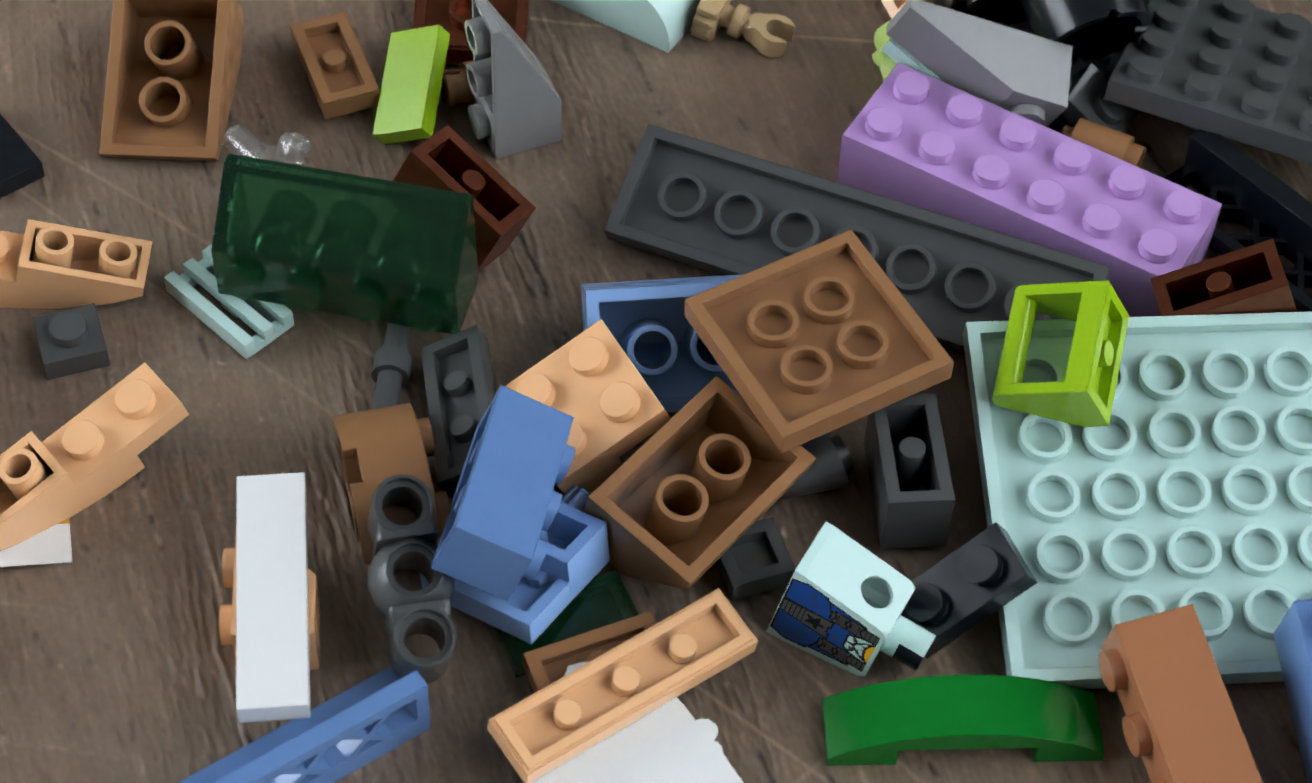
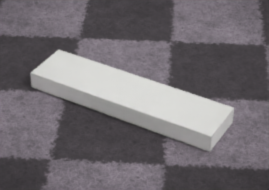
M305 472L237 476L236 712L238 723L310 718L307 491Z

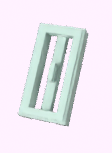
M212 244L202 250L203 259L197 262L193 257L183 264L184 272L181 275L172 271L164 277L166 291L246 360L294 326L293 312ZM196 284L202 286L221 302V306L235 318H240L256 334L251 337L193 287Z

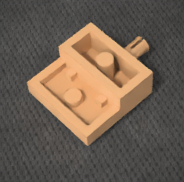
M602 319L505 385L509 389L574 417L566 444L575 448V454L563 481L560 484H556L564 495L574 485L579 486V491L581 488H584L589 494L595 491L623 464L619 458L620 456L658 431L671 419Z

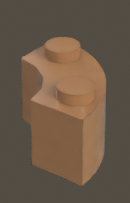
M410 403L333 416L343 478L351 506L359 554L364 565L371 564L373 560L372 550L374 543L371 541L367 530L372 497L379 484L395 475H411L422 480L430 489L434 499L432 520L438 527L439 532L436 545H438L450 510V504L446 490L434 492L427 461V457L434 456L435 451L429 418L417 419ZM392 505L383 510L385 517L397 525H409L417 520L416 514L404 505Z

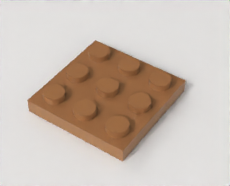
M852 230L685 299L684 316L781 453L952 378L954 365L952 358Z

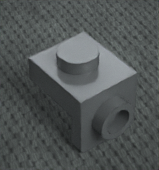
M1091 63L1073 76H1070L1068 108L1057 118L1062 116L1072 127H1075L1080 118H1084L1125 133L1139 113V110L1104 100L1109 80Z

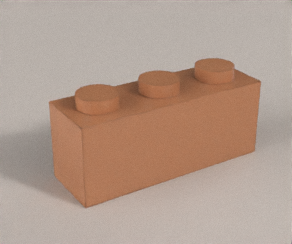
M1193 604L1114 625L1101 646L1102 651L1098 655L1099 669L1107 689L1110 692L1117 691L1126 714L1122 720V727L1127 746L1133 756L1142 757L1151 781L1149 783H1263Z

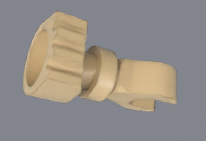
M731 0L700 1L691 27V35L709 42L715 38L722 26L727 28V35L736 39L741 34L744 35V38L761 54L771 58H782L787 41L792 42L795 24L784 15L751 14L749 6L739 3L737 7H733L730 5Z

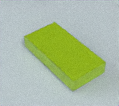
M440 24L391 32L372 134L382 144L426 139L433 135L450 34Z

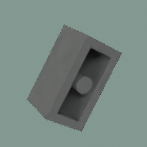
M936 393L914 394L869 414L867 419L864 449L881 549L946 546L955 495Z

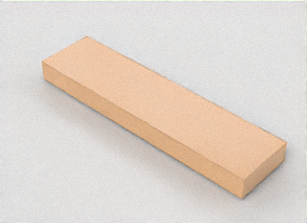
M718 588L493 716L488 721L487 730L524 783H531L755 652L758 639Z

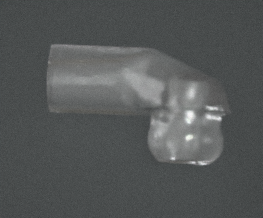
M243 124L232 126L225 133L222 141L223 146L255 174H296L307 165L308 158L306 156L311 149L308 139L297 132H292L291 134L288 132L283 133L278 140V145L265 144Z

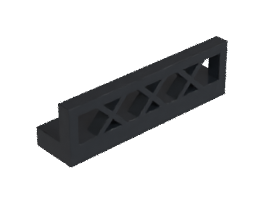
M1200 129L1189 136L1185 165L1164 178L1185 188L1192 185L1206 197L1222 203L1217 221L1240 222L1251 230V235L1228 234L1217 226L1216 222L1210 247L1220 255H1224L1273 239L1278 255H1282L1294 263V269H1283L1297 312L1312 311V298L1305 294V288H1312V203L1221 135Z

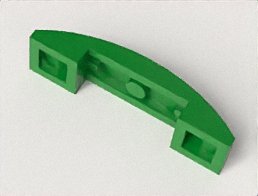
M942 675L888 681L844 691L822 699L821 706L827 766L894 765L897 762L900 750L1032 748L1034 762L1102 761L1105 754L1095 694L1057 682L1002 675Z

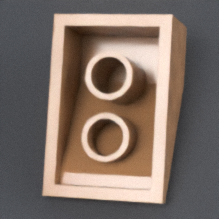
M113 0L99 155L102 158L219 162L241 62L245 12L238 0Z

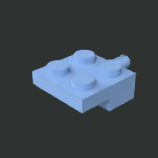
M574 485L562 497L551 526L546 532L541 530L539 538L548 542L549 545L543 563L532 581L522 577L506 601L455 579L454 592L450 598L451 607L532 644L610 561L607 522L583 512L590 494L584 488H581L579 491V486ZM420 573L422 589H425L429 584L426 577Z

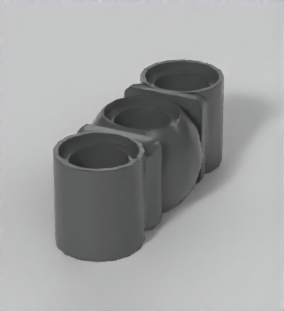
M395 475L379 484L372 497L367 530L374 545L372 550L373 560L368 568L367 586L373 602L386 615L384 631L390 639L388 660L392 671L401 679L417 670L425 682L429 684L435 682L445 673L456 646L457 631L453 621L449 618L451 611L450 598L454 592L455 578L431 568L438 547L436 542L439 532L438 527L432 520L434 499L430 489L422 480L411 475ZM392 505H404L416 514L417 520L409 525H397L385 517L383 510ZM403 569H414L426 577L429 585L419 591H408L399 586L393 575ZM414 634H425L436 641L440 652L430 658H419L406 648L404 640Z

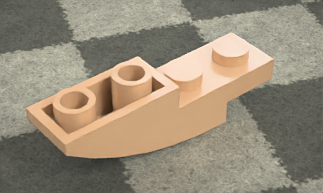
M31 219L27 220L25 234L0 230V308L67 309L95 303V306L142 297L153 241Z
M145 362L41 442L30 431L0 455V551L15 546L74 516L116 490L145 468L137 455L189 415L182 402Z

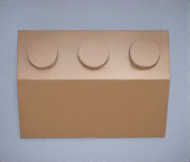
M715 376L588 496L583 512L607 522L609 562L625 576L688 590L814 464L816 457L801 445L781 453L741 395L718 376Z

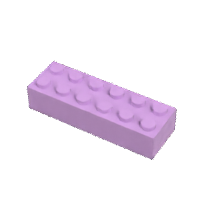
M899 62L842 136L837 175L838 183L1110 266L1109 281L1129 317L1161 316L1150 278L1201 262L1208 252L1222 206L1220 202Z

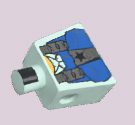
M825 521L795 569L766 631L772 636L855 676H866L880 651L916 671L936 637L933 633L901 615L915 590L912 581L827 521Z

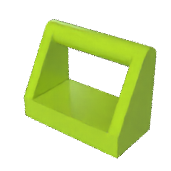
M1109 280L1031 284L1016 287L992 396V402L995 405L1082 427L1109 426L1129 314ZM1037 312L1076 321L1065 381L1022 383Z

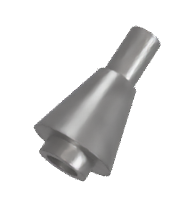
M826 433L801 444L803 448L816 457V460L781 497L786 499L849 486L847 473L854 470V463L847 446L839 435L830 438Z

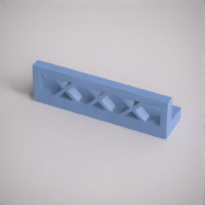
M390 666L311 709L310 718L293 719L178 783H335L431 729L428 685L417 670L400 679Z

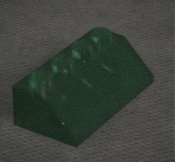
M228 153L223 166L211 248L217 287L220 294L231 295L245 300L254 299L294 306L302 310H316L345 315L364 321L373 320L413 327L421 331H436L447 334H456L461 331L478 284L472 194Z

